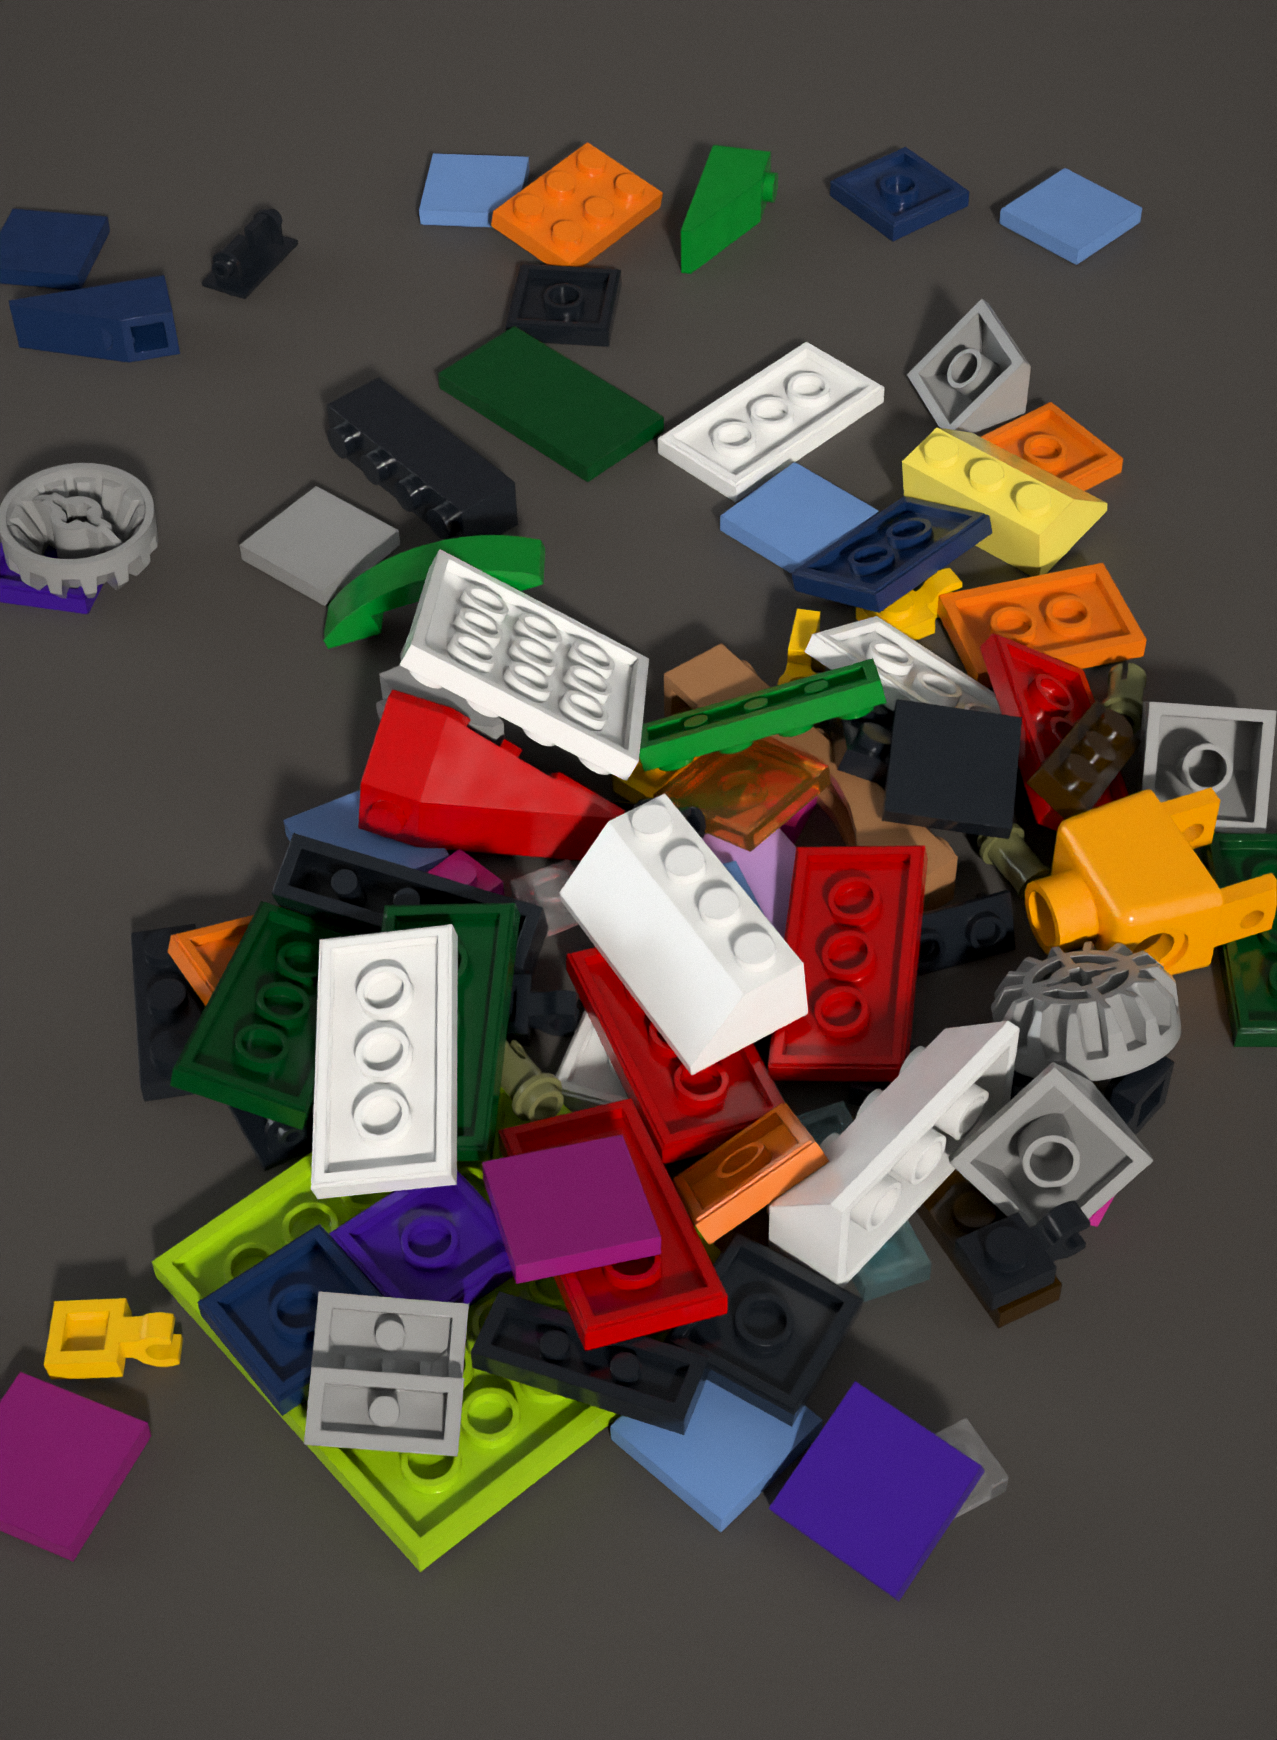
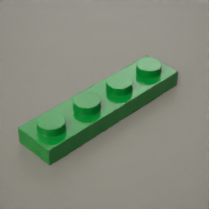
M868 659L644 723L642 725L639 754L643 770L646 772L659 768L661 771H673L687 766L695 757L718 751L721 754H733L747 749L758 739L776 734L782 737L803 734L810 730L814 723L836 717L842 720L863 717L869 714L874 709V706L887 703L874 659Z

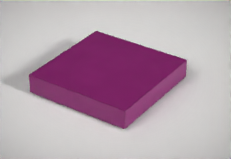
M623 1135L482 1162L484 1184L516 1284L661 1254V1235Z
M20 1372L0 1401V1531L74 1562L152 1435L148 1422Z

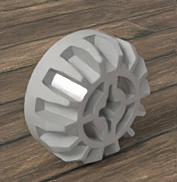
M72 463L39 471L14 486L0 505V539L6 564L10 570L21 576V580L25 584L39 591L48 585L50 593L59 598L66 599L69 588H78L79 586H82L87 598H94L97 594V585L106 582L115 590H119L129 581V574L137 576L151 562L150 554L158 547V531L152 495L138 478L122 469L109 465ZM48 546L56 549L58 558L44 556Z
M1084 942L1083 951L1064 953L1059 946L1051 948L1047 959L1044 961L1027 957L1016 971L1008 972L995 991V1000L991 1005L993 1022L1010 1021L1020 1028L1014 1070L1032 1078H1036L1052 1062L1090 1081H1100L1127 1075L1148 1067L1163 1058L1175 1047L1181 1035L1179 1003L1174 977L1164 970V967L1147 952L1142 950L1133 953L1122 943H1116L1108 951L1097 950L1092 942Z

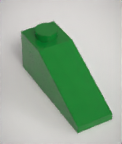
M719 145L712 146L681 228V273L692 274L761 222L767 202H775L778 189V173L771 172L770 151Z

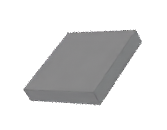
M315 486L242 542L239 547L243 561L325 606L352 580L375 566L400 546L398 529Z

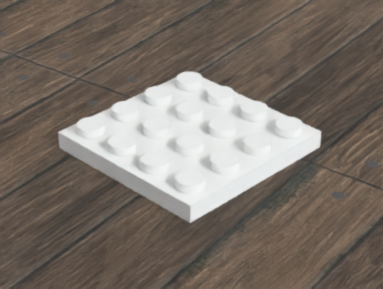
M439 549L429 567L400 666L408 669L417 681L435 689L443 687L465 698L467 703L480 714L492 718L500 716L518 725L535 742L544 746L557 745L578 756L579 760L587 768L598 774L608 775L611 773L627 781L639 762L649 658Z

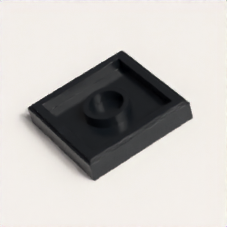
M521 264L507 318L506 331L516 326L542 343L609 347L622 285L621 270Z
M897 699L893 711L881 821L1009 839L1013 829L1022 717Z
M735 1230L713 1264L728 1295L727 1314L672 1328L664 1342L709 1356V1375L706 1380L792 1427L861 1312L864 1299Z

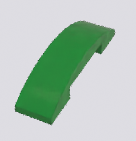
M478 535L437 541L399 553L366 570L336 595L328 606L323 641L327 648L330 649L380 634L384 612L419 602L429 567L439 549L507 585L523 591L544 584L545 546L542 540L522 536Z

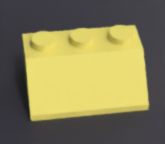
M937 427L902 461L904 496L989 515L992 534L975 546L1032 577L1047 574L1107 511L1106 502L971 432Z

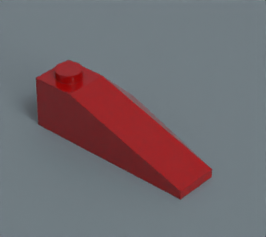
M393 689L387 698L361 780L358 828L415 847L445 848L446 850L461 849L462 851L581 861L608 821L624 814L625 810L561 772L549 775L543 773L518 758L522 749L506 739L503 740L500 746L469 729L467 725L471 719L457 710Z

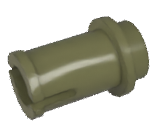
M1120 663L1112 667L1108 673L1107 698L1101 704L1106 709L1120 713L1130 723L1133 734L1141 729L1143 693L1146 687L1147 676L1140 666L1128 663L1127 679L1122 680L1123 664Z
M1013 824L1009 839L979 835L977 844L980 847V858L986 864L995 865L1018 893L1017 895L1022 900H1025V889L1028 883L1051 876V870L1044 866L1024 842V831L1018 824Z
M512 1040L511 1044L506 1041L501 1088L512 1100L513 1113L522 1121L530 1122L555 1117L564 1103L561 1082L553 1074L543 1073L526 1054L519 1042Z

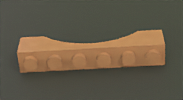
M721 643L664 673V716L669 717L767 689L770 686L758 677L754 668L747 661L737 658ZM813 726L807 732L797 736L782 737L776 734L755 740L750 747L743 751L723 754L762 766L775 773L818 785L817 803L832 819L846 846L925 845L928 864L923 912L938 909L953 900L958 856L955 855L949 843L939 836H934L926 827L881 821L885 790L877 783L837 770L832 740L824 730Z

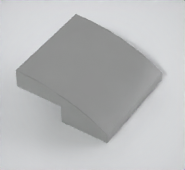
M319 1292L304 1445L457 1457L464 1389L463 1367L469 1304Z

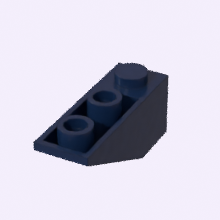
M164 275L9 300L20 348L128 363L180 354L173 311Z

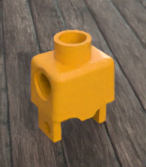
M1210 787L1160 802L1151 789H1146L1062 821L1057 829L1051 876L1027 884L1025 889V907L1031 930L1039 946L1048 955L1051 948L1059 946L1066 953L1082 948L1084 942H1092L1096 949L1101 951H1108L1116 943H1122L1133 953L1142 950L1147 952L1172 976L1210 966L1214 947L1271 930L1277 908V879L1273 873H1269L1219 889L1217 883L1193 850L1212 844L1221 801L1214 790Z

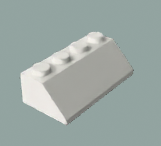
M665 793L608 821L559 892L560 899L691 1075L808 1014L804 963Z
M1010 1021L945 1028L926 1048L923 1046L915 1048L904 1061L899 1076L884 1091L876 1089L867 1096L858 1110L856 1119L841 1135L838 1133L830 1134L819 1147L830 1162L768 1204V1247L844 1288L956 1169L949 1163L948 1157L1010 1101L1020 1028Z

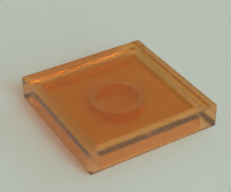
M758 739L750 747L737 753L721 754L716 751L700 756L654 793L653 797L656 798L665 793L676 807L699 808L706 820L705 833L751 852L832 784L828 765Z

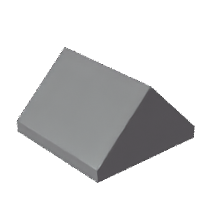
M981 299L907 374L940 428L971 432L981 437L1026 414L1031 366L989 303L984 299Z
M1054 1062L1046 1067L948 1157L949 1163L1006 1216L1019 1212L1029 1228L1035 1226L1056 1206L1073 1200L1076 1201L1089 1219L1154 1161L1149 1151L1092 1081Z

